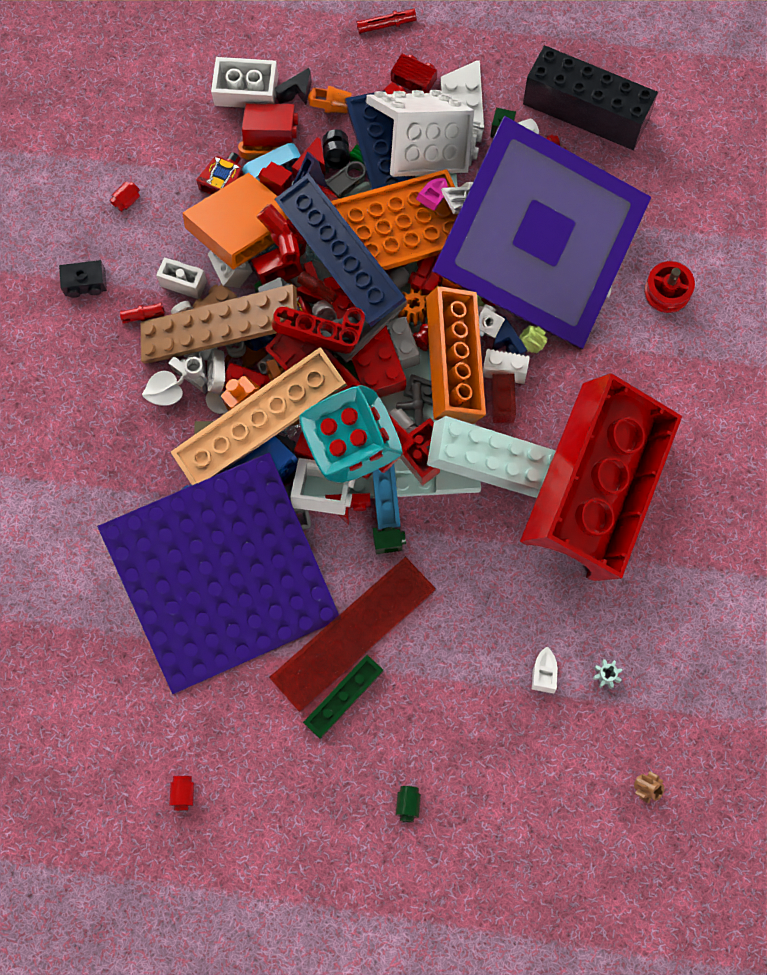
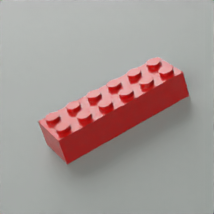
M333 276L324 278V291L328 302L336 312L337 318L341 319L346 311L351 307H355V305ZM385 326L351 359L359 382L363 386L374 390L379 398L404 391L406 388V377L388 329Z

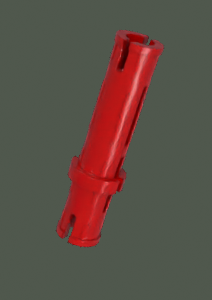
M412 8L400 12L396 10L388 15L356 22L358 32L361 34L391 26L400 27V24L417 21L415 9Z

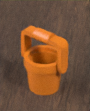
M328 86V90L312 88L308 95V101L312 107L324 108V113H348L345 98L351 97L352 93L334 88V86ZM316 96L326 97V100L316 99Z

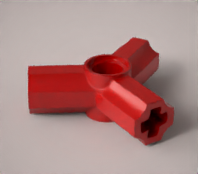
M270 203L256 217L271 232L273 241L279 246L282 262L286 265L296 264L300 260L298 244H305L306 241L290 220H286Z

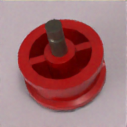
M665 261L659 263L651 270L645 283V298L650 306L660 312H677L687 305L695 289L694 276L689 268L679 262Z

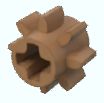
M649 771L648 775L641 774L634 783V788L637 790L635 794L639 796V799L648 804L651 799L657 801L664 793L663 780L651 771Z

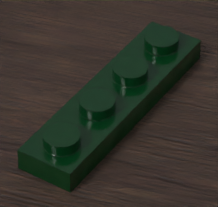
M366 655L307 717L303 724L321 739L384 670Z

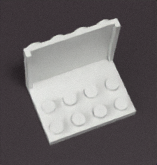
M413 90L412 94H406L403 91H393V94L376 91L374 95H367V104L394 119L390 175L393 177L427 175L445 169L448 170L449 174L468 173L474 119L473 109L461 104L460 100L452 99L450 95L442 94L440 90H430V93Z

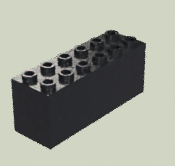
M544 45L527 76L523 105L634 151L651 117L658 92Z

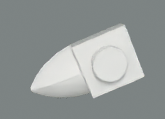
M549 647L544 648L536 659L532 675V690L554 694L557 688L558 668L555 656Z

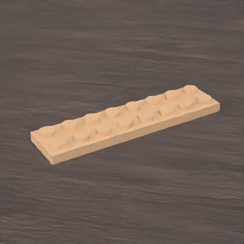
M320 347L172 450L171 454L190 483L194 485L224 472L297 421L299 415L306 409L336 394L346 387L347 384Z

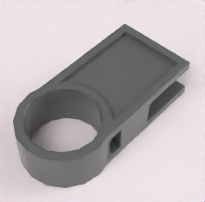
M357 161L349 163L326 181V188L331 190L339 199L343 198L355 187L363 183L366 178L365 166ZM352 169H360L363 174L360 177L354 178L349 176L348 172Z

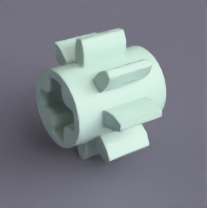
M604 659L602 661V668L597 665L594 667L598 674L593 679H599L601 682L600 688L604 684H608L609 688L612 689L614 687L613 681L616 683L621 682V678L617 676L622 669L616 668L615 660L611 664H607V661ZM607 669L611 671V676L608 679L604 677Z

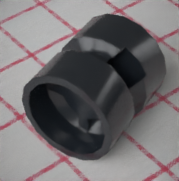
M338 129L326 132L322 138L324 163L332 169L344 168L350 161L348 136L345 132Z

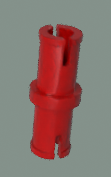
M162 302L148 306L142 304L138 305V308L120 311V318L123 320V324L138 320L143 322L147 321L148 318L165 315Z

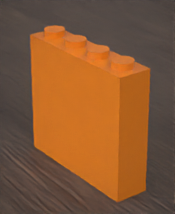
M249 172L183 212L185 229L233 270L275 243L271 232L256 217L266 205L271 203L286 220H289V218L274 200L278 196Z

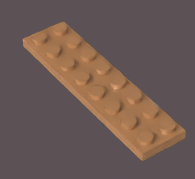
M290 284L141 322V362L144 364L275 334L277 332L273 330L271 325L275 310L282 306L297 310L296 287ZM281 318V319H280V322H284V321H285L284 318Z

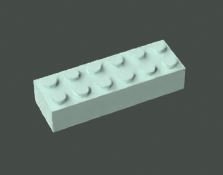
M445 416L434 422L427 465L537 498L556 450Z

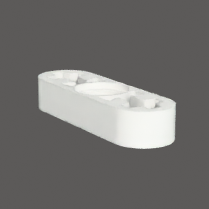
M213 348L207 361V386L209 392L218 395L221 393L225 383L224 351Z

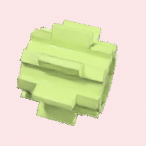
M530 325L519 336L528 350L527 352L530 351L531 353H538L542 350L548 339L544 336L546 332L539 326Z

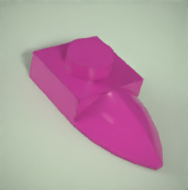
M437 178L428 182L420 191L416 200L434 211L444 199L441 189L448 188L446 179Z

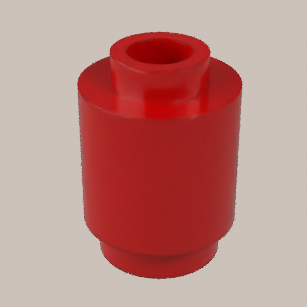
M125 181L111 195L112 198L109 201L122 212L124 209L127 210L140 197L138 193L140 189L132 181L130 183Z
M173 776V782H170L169 806H174V811H188V806H193L194 800L192 776Z

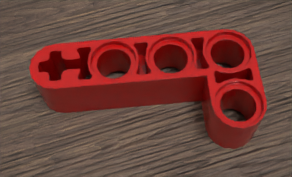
M282 306L275 310L271 325L273 330L279 334L348 354L354 351L358 343L365 315L360 308L351 307L346 311L342 323L339 324ZM281 318H284L285 321H284V322H280V319H281ZM348 318H355L358 323H351ZM306 324L309 330H303L299 325ZM321 331H328L331 336L325 337L321 334ZM347 337L352 340V343L347 344L342 338Z

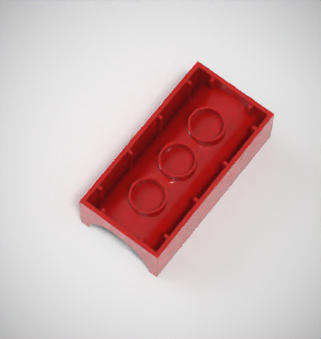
M612 373L583 383L520 542L527 546L533 545L549 548L574 558L589 569L586 578L592 581L622 579L682 415Z

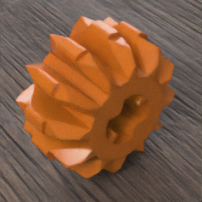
M411 289L410 294L403 291L402 294L406 298L407 305L399 312L398 318L406 317L408 324L411 321L415 327L417 321L424 324L425 317H427L426 297L428 295L422 296L421 289L417 293H414V290Z

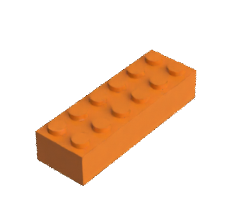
M437 286L426 297L434 420H439L448 416L474 424L486 415L477 292Z

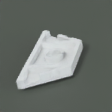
M475 61L441 76L440 87L442 94L450 95L452 99L460 100L461 104L473 109V121L481 122L480 129L484 131L480 61Z

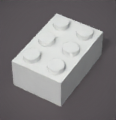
M216 57L211 90L214 106L245 108L246 103L275 104V87H277L278 83L277 62L273 60Z

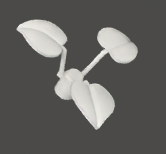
M212 349L184 355L187 358L184 364L185 371L182 372L179 381L169 371L155 373L149 379L142 396L155 405L170 406L182 398L183 391L179 385L183 383L185 377L188 376L191 379L201 377L207 385L208 379L203 373L202 362L199 358L202 356L204 360H208ZM221 391L219 395L212 392L207 393L206 403L211 411L217 414L228 412L221 398L222 393L225 391Z

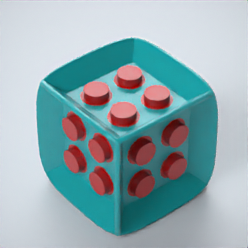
M359 385L336 393L309 407L299 415L301 428L319 470L329 481L344 483L360 478L391 463L403 454L399 437L386 407L377 393L366 386Z

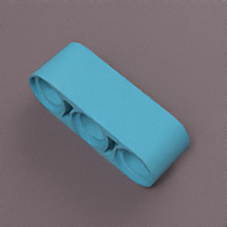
M287 143L246 163L242 170L244 175L249 172L260 181V171L262 168H266L271 161L293 172L292 166L301 154L295 144Z

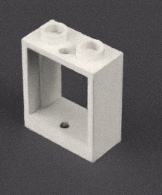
M299 458L290 496L293 508L345 515L346 507L351 506L352 494H349L350 487L354 488L355 479L344 482L341 500L305 496L303 493L307 475L325 477L319 470L315 460Z

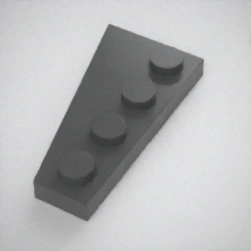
M407 301L403 302L372 327L364 320L358 343L351 353L344 354L334 350L331 351L347 364L407 305ZM337 318L333 322L341 324L343 318ZM348 318L351 323H358L355 318ZM321 331L323 336H331L328 331ZM347 337L342 338L345 343H352L351 339Z

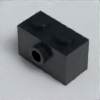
M101 260L59 265L60 288L65 296L77 298L80 294L99 295L101 292L107 291L106 272Z

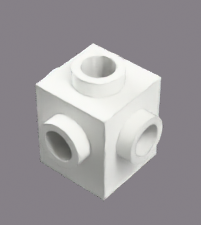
M487 304L478 306L480 336L483 337L485 334L495 338L505 318L496 314V309Z

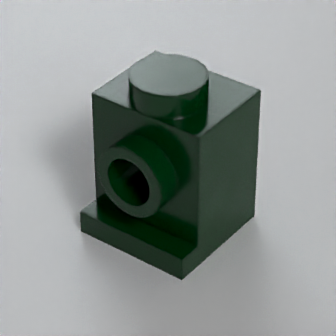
M377 527L373 528L376 555L402 551V545L406 544L405 531H400V529H395V527H386L378 532Z

